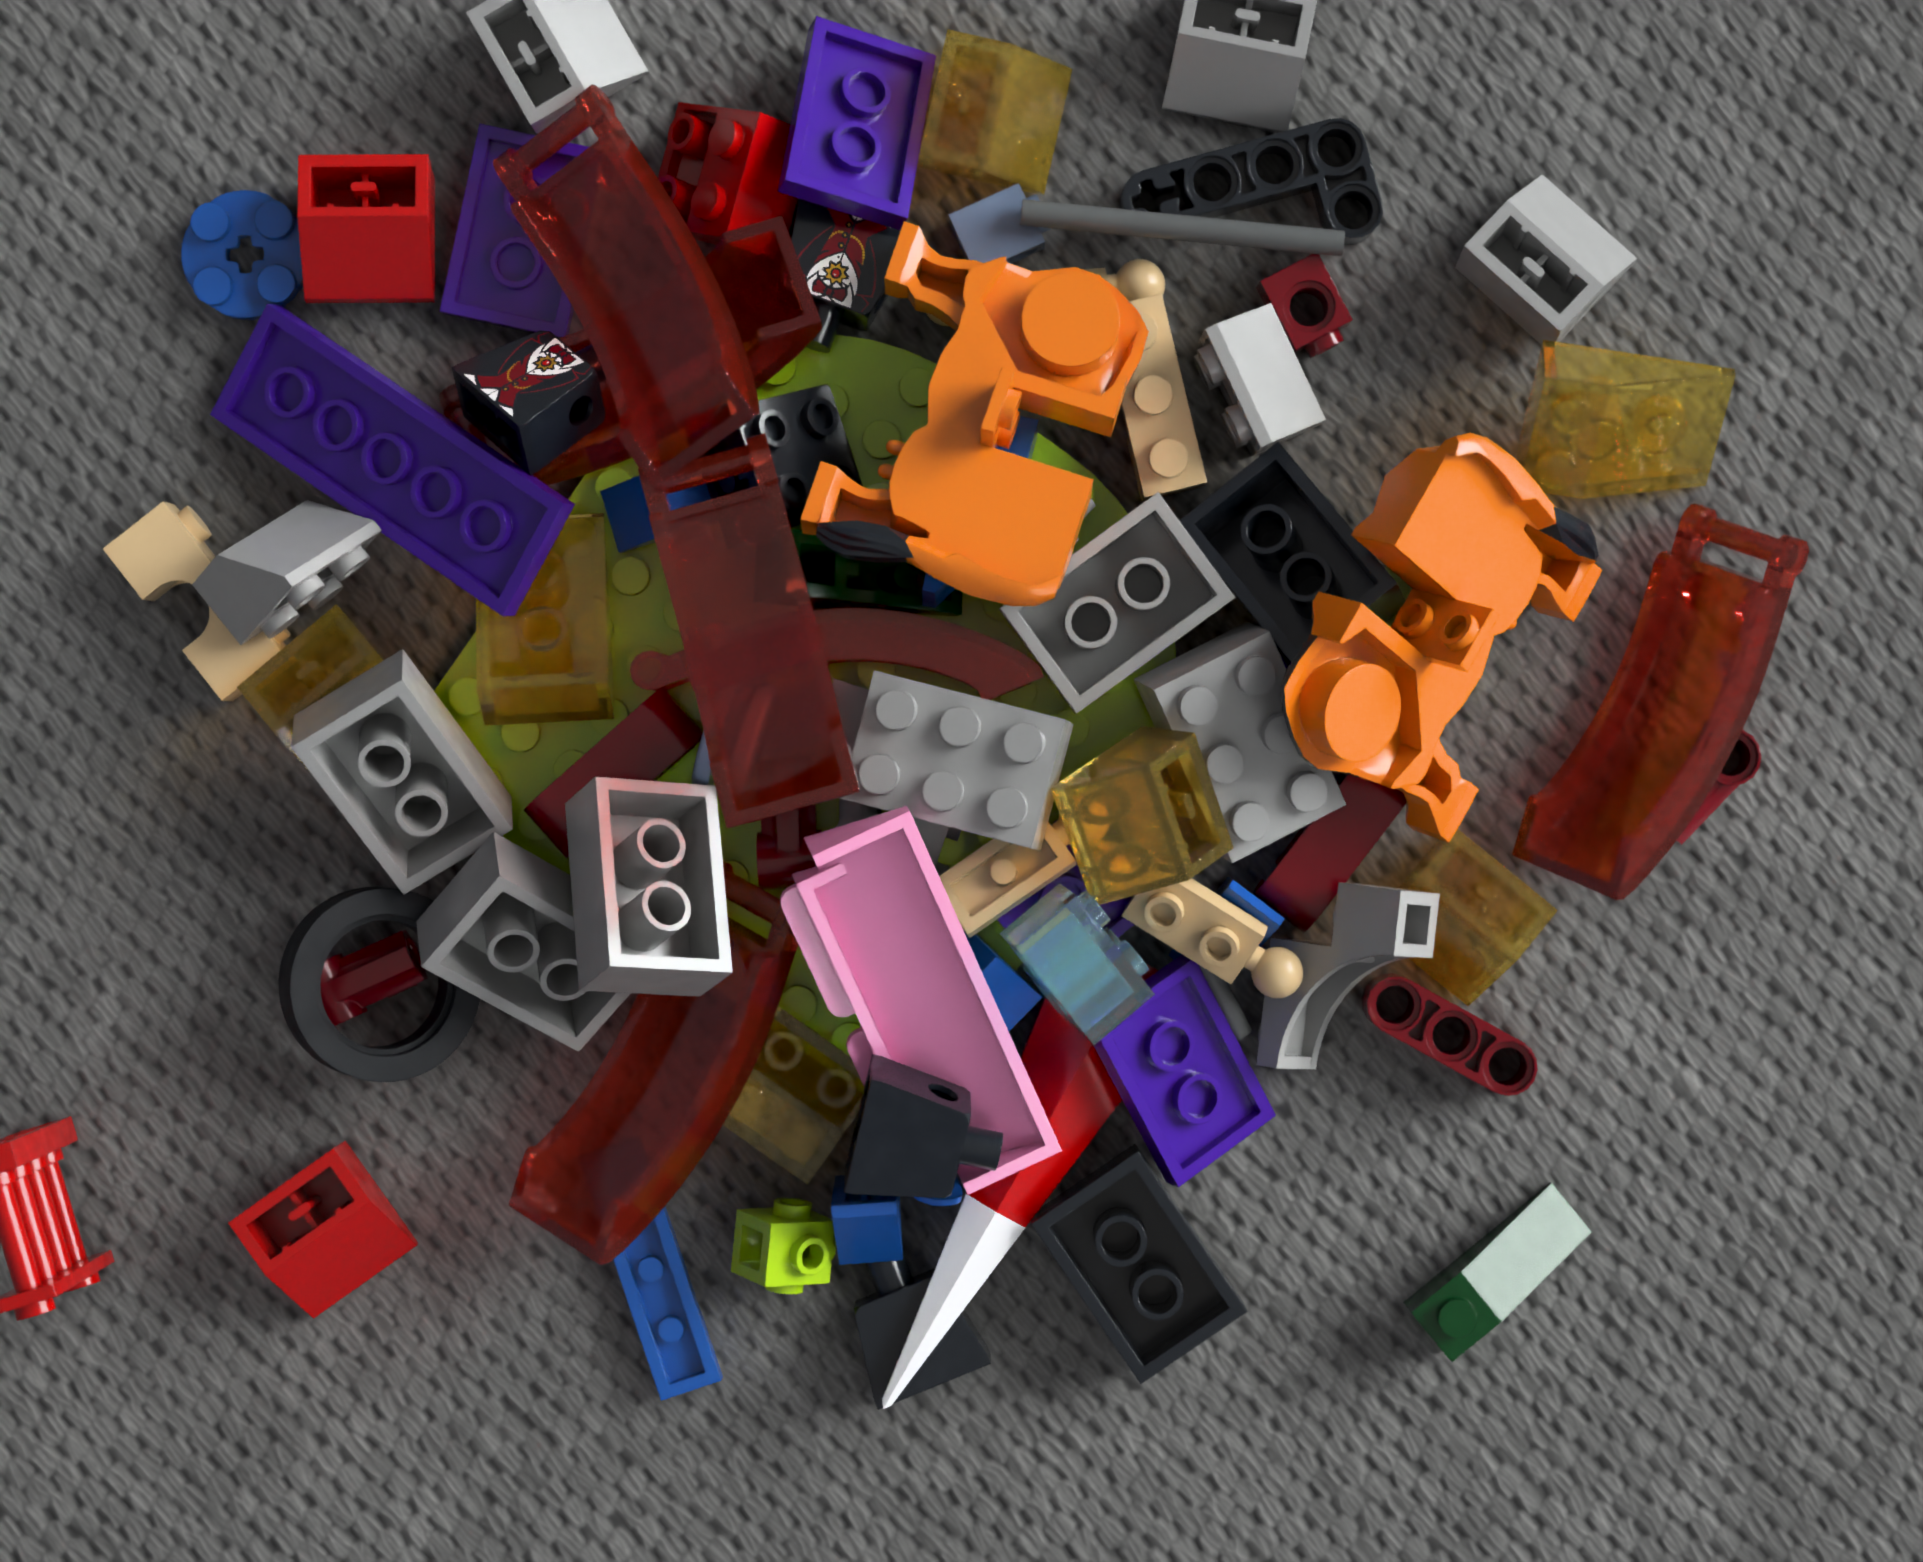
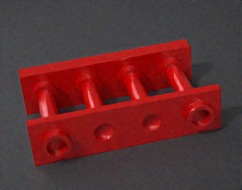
M71 1116L0 1138V1243L14 1289L0 1296V1313L14 1310L17 1321L56 1309L54 1297L64 1292L83 1288L101 1281L98 1271L115 1262L111 1250L91 1256L86 1255L59 1165V1160L64 1159L61 1148L78 1141Z

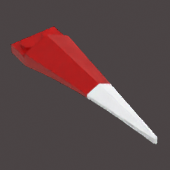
M1110 944L1055 990L1048 986L1020 1056L1062 1151L969 1195L967 1192L965 1193L883 1395V1409L891 1406L1122 1100L1083 1024L1158 970L1113 944Z

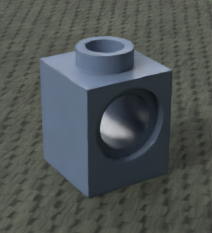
M1017 183L948 214L949 224L965 259L985 263L1000 257H1006L1007 262L1012 264L1045 249V240L1042 233L1051 228L1020 225L1022 200L1040 201L1037 194L1026 198L1020 184Z

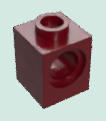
M1311 254L1258 283L1256 289L1264 305L1272 303L1295 353L1305 348L1311 359L1344 341L1339 330L1347 327L1353 319L1319 254ZM1304 293L1315 296L1323 306L1324 314L1322 321L1314 326H1304L1296 322L1290 312V301L1294 296Z

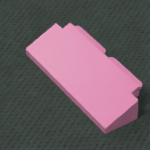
M904 806L804 837L816 867L792 874L795 884L787 887L782 892L780 905L829 1011L837 1017H848L856 1014L861 1024L860 1028L854 1030L848 1036L846 1047L863 1085H865L871 1056L874 1054L959 1085L970 1092L971 1117L969 1126L1002 1132L1003 1142L995 1171L959 1164L957 1173L968 1195L1061 1152L1062 1149L908 807Z

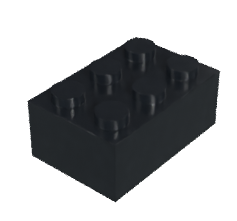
M1279 442L1275 443L1179 520L1233 593L1235 599L1259 627L1270 631L1278 651L1289 665L1311 634L1312 602L1318 591L1361 602L1385 623L1397 614L1406 601L1397 582L1376 557L1351 536L1353 530Z
M1133 1144L1042 1206L1031 1220L1032 1226L1140 1384L1248 1312L1243 1300L1136 1144Z

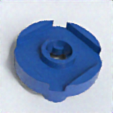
M240 190L222 194L211 202L204 203L195 209L191 216L190 225L184 234L181 259L185 277L199 300L228 317L241 320H256L260 318L267 304L280 305L284 308L286 304L295 298L299 290L301 291L303 288L298 218L289 207L268 194L251 190ZM250 237L252 246L263 249L264 257L263 260L253 262L252 272L242 273L240 264L230 261V251L240 247V239Z

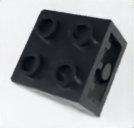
M826 384L733 406L687 427L728 550L749 545L769 535L801 525L800 519L820 461L837 466L850 479L863 486L831 388Z

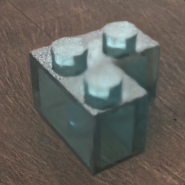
M1059 883L999 934L1025 965L1023 968L1025 973L1058 1014L1095 1045L1155 994L1141 977L1149 968L1140 955L1126 940L1121 942L1108 927L1102 928L1111 920L1097 901L1086 890L1077 897V895Z

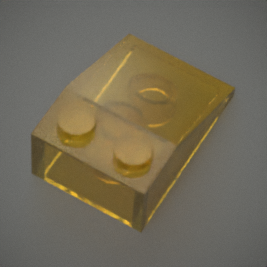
M1543 340L1519 439L1517 461L1537 482L1544 493L1580 499L1706 486L1736 376L1735 369Z
M604 513L569 515L515 616H501L476 598L477 693L485 726L614 719L613 659Z

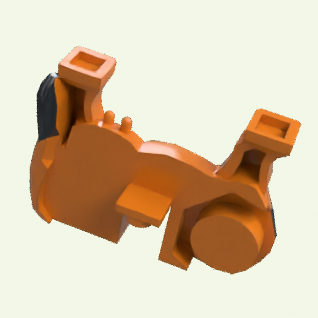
M904 221L884 277L885 294L896 298H908L916 311L932 314L956 331L941 353L928 385V424L915 430L906 443L898 440L887 442V451L898 456L894 466L882 464L878 468L879 476L890 480L889 489H869L850 479L837 466L820 461L800 519L802 533L816 535L830 551L846 559L876 563L908 562L933 578L973 597L1009 606L1040 605L1054 599L1057 590L1061 586L1091 499L1094 479L997 448L1000 446L1010 449L1021 415L1018 408L1111 438L1125 390L1141 360L1149 331L1138 310L1116 287L1098 274L1077 267L1030 271L1008 263L1006 257L982 263L976 260L954 259L941 256L928 245L919 226Z
M1471 432L1446 439L1441 446L1418 448L1388 472L1384 477L1373 513L1356 526L1351 534L1352 537L1412 588L1403 606L1397 612L1391 627L1361 602L1318 591L1312 602L1311 634L1286 669L1280 687L1283 716L1290 738L1299 756L1313 768L1346 773L1391 789H1398L1404 793L1406 798V824L1414 831L1448 843L1460 826L1479 789L1471 782L1461 778L1459 765L1447 755L1439 738L1446 724L1464 705L1483 675L1494 636L1514 629L1517 619L1529 604V601L1538 613L1574 622L1602 572V569L1595 564L1599 553L1595 535L1590 525L1558 509L1516 458L1489 438Z

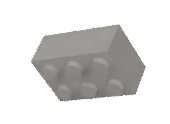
M1157 492L1072 554L1063 581L1054 599L1037 606H1009L1004 604L999 608V611L1072 711L1077 714L1232 601L1235 596L1160 493Z
M1245 622L1133 679L1210 849L1231 863L1346 805L1332 771L1313 768L1299 756L1290 738L1282 712L1280 687L1286 667L1270 631L1249 622Z
M403 649L294 715L291 748L403 895L476 852L493 832L503 836L513 830L512 796Z
M874 670L840 799L886 811L907 806L913 818L1041 851L1074 724L1066 719Z
M595 776L565 803L579 991L700 997L733 973L716 786Z
M495 832L487 838L416 921L422 968L578 1052L631 994L579 991L570 875Z

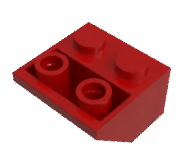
M678 102L674 120L669 127L668 142L658 178L651 192V203L645 225L735 251L781 259L798 201L796 197L778 192L790 124L757 111Z
M429 154L298 155L297 218L305 302L435 303V177Z
M346 1140L228 1222L264 1275L313 1319L419 1244Z

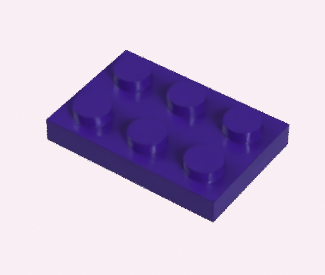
M816 16L808 29L778 192L900 230L903 222H906L909 215L936 55Z
M479 123L440 312L449 316L529 333H535L540 330L551 331L559 339L567 341L607 157L606 151Z
M1183 954L1083 1024L1163 1178L1168 1184L1179 1188L1276 1116L1199 965Z

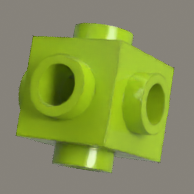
M797 1198L774 1199L773 1207L737 1209L731 1272L765 1287L770 1292L779 1294L803 1293L804 1285L830 1283L831 1264L836 1253L832 1219L812 1211L811 1202Z

